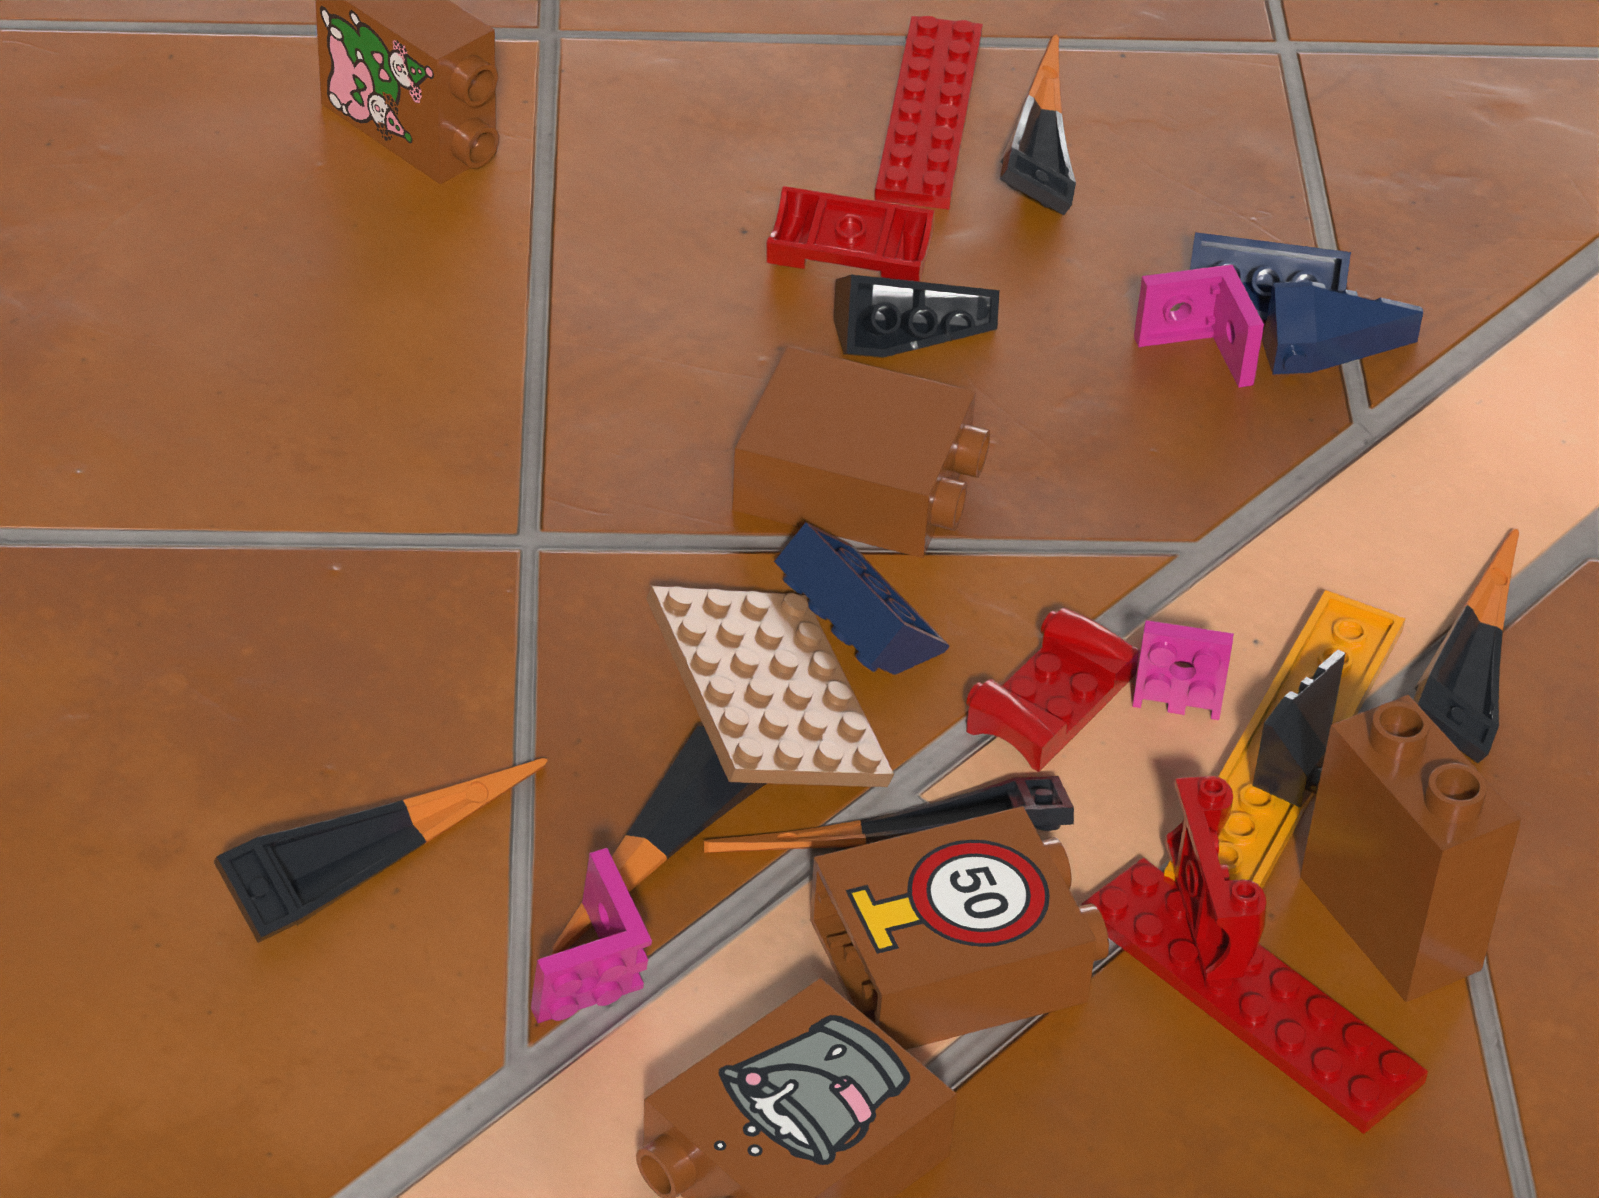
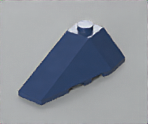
M1313 281L1273 283L1263 347L1273 375L1312 373L1416 343L1419 337L1423 309L1420 306L1382 297L1376 300L1358 297L1357 292L1345 289L1343 293L1328 290L1324 284Z

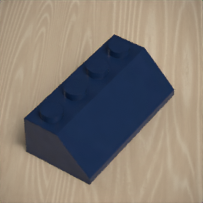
M1195 232L1189 270L1233 265L1261 320L1267 321L1273 283L1313 281L1324 284L1328 290L1343 293L1347 286L1351 252Z
M805 522L774 561L786 574L783 577V581L799 594L804 593L810 599L808 601L809 609L824 620L828 618L834 625L831 628V632L845 644L853 645L858 650L855 657L873 672L880 668L896 675L945 653L950 647L853 545Z

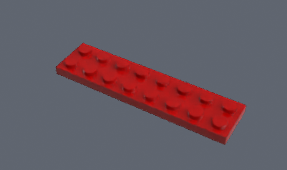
M911 16L875 187V201L950 209L983 24L972 23L968 20L938 19L933 16Z
M1145 858L1139 860L1081 903V906L1094 904L1104 920L1110 940L1361 1133L1365 1134L1425 1084L1428 1070L1260 944L1247 966L1243 978L1206 981L1178 884L1173 879L1164 876L1161 870Z

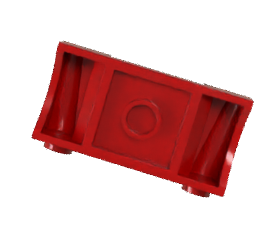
M783 186L774 229L766 242L767 263L805 269L808 259L881 271V278L921 282L934 231L935 210Z
M1066 607L1058 612L1051 611L1046 616L1041 626V634H1043L1042 648L1003 686L994 679H989L983 684L978 682L972 687L966 700V704L969 706L966 732L973 736L990 734L1007 741L1024 756L1031 768L1037 772H1040L1137 673L1139 649L1094 620Z
M1218 776L1176 778L1174 786L1177 790L1185 818L1173 831L1166 835L1165 843L1205 979L1210 981L1243 978L1265 928L1267 902L1263 889L1257 883L1245 879L1230 880L1227 865L1220 864L1218 859V837L1231 815L1233 791L1230 785Z

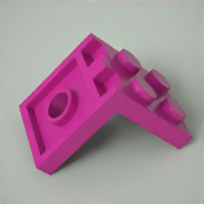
M1233 265L1142 276L1134 339L1138 347L1213 337L1238 387L1254 386L1264 323ZM1184 303L1180 306L1179 310L1170 311L1176 304Z
M1145 620L1132 707L1141 708L1142 699L1168 703V713L1185 715L1186 706L1212 710L1211 719L1219 720L1234 633ZM1184 662L1192 667L1182 668L1174 663Z
M608 848L589 854L582 900L599 940L537 960L531 1010L537 1023L550 1019L555 1021L564 1020L574 1015L578 1010L595 1004L599 1006L612 1004L622 995L643 989L644 987L639 972L647 970L648 958L643 948L651 946L652 939Z

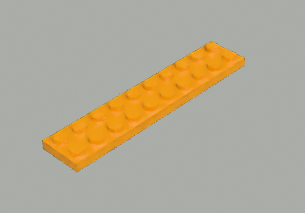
M1328 590L1324 591L1218 776L1224 779L1233 791L1231 815L1218 837V859L1220 864L1227 865L1230 880H1251L1261 888L1264 887L1314 795L1311 793L1300 808L1253 786L1264 722L1283 697L1290 691L1298 694L1301 681L1306 677L1313 679L1318 666L1336 650H1341L1346 654L1332 724L1357 715L1403 632L1406 618ZM1170 860L1165 868L1164 876L1177 882Z

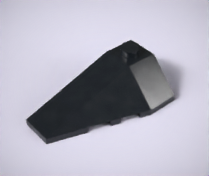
M851 274L836 279L833 319L845 355L884 358L997 330L1000 290Z
M1336 650L1318 666L1313 679L1304 678L1300 683L1298 694L1292 691L1287 693L1264 722L1253 780L1254 787L1300 808L1311 793L1317 795L1337 701L1345 652Z

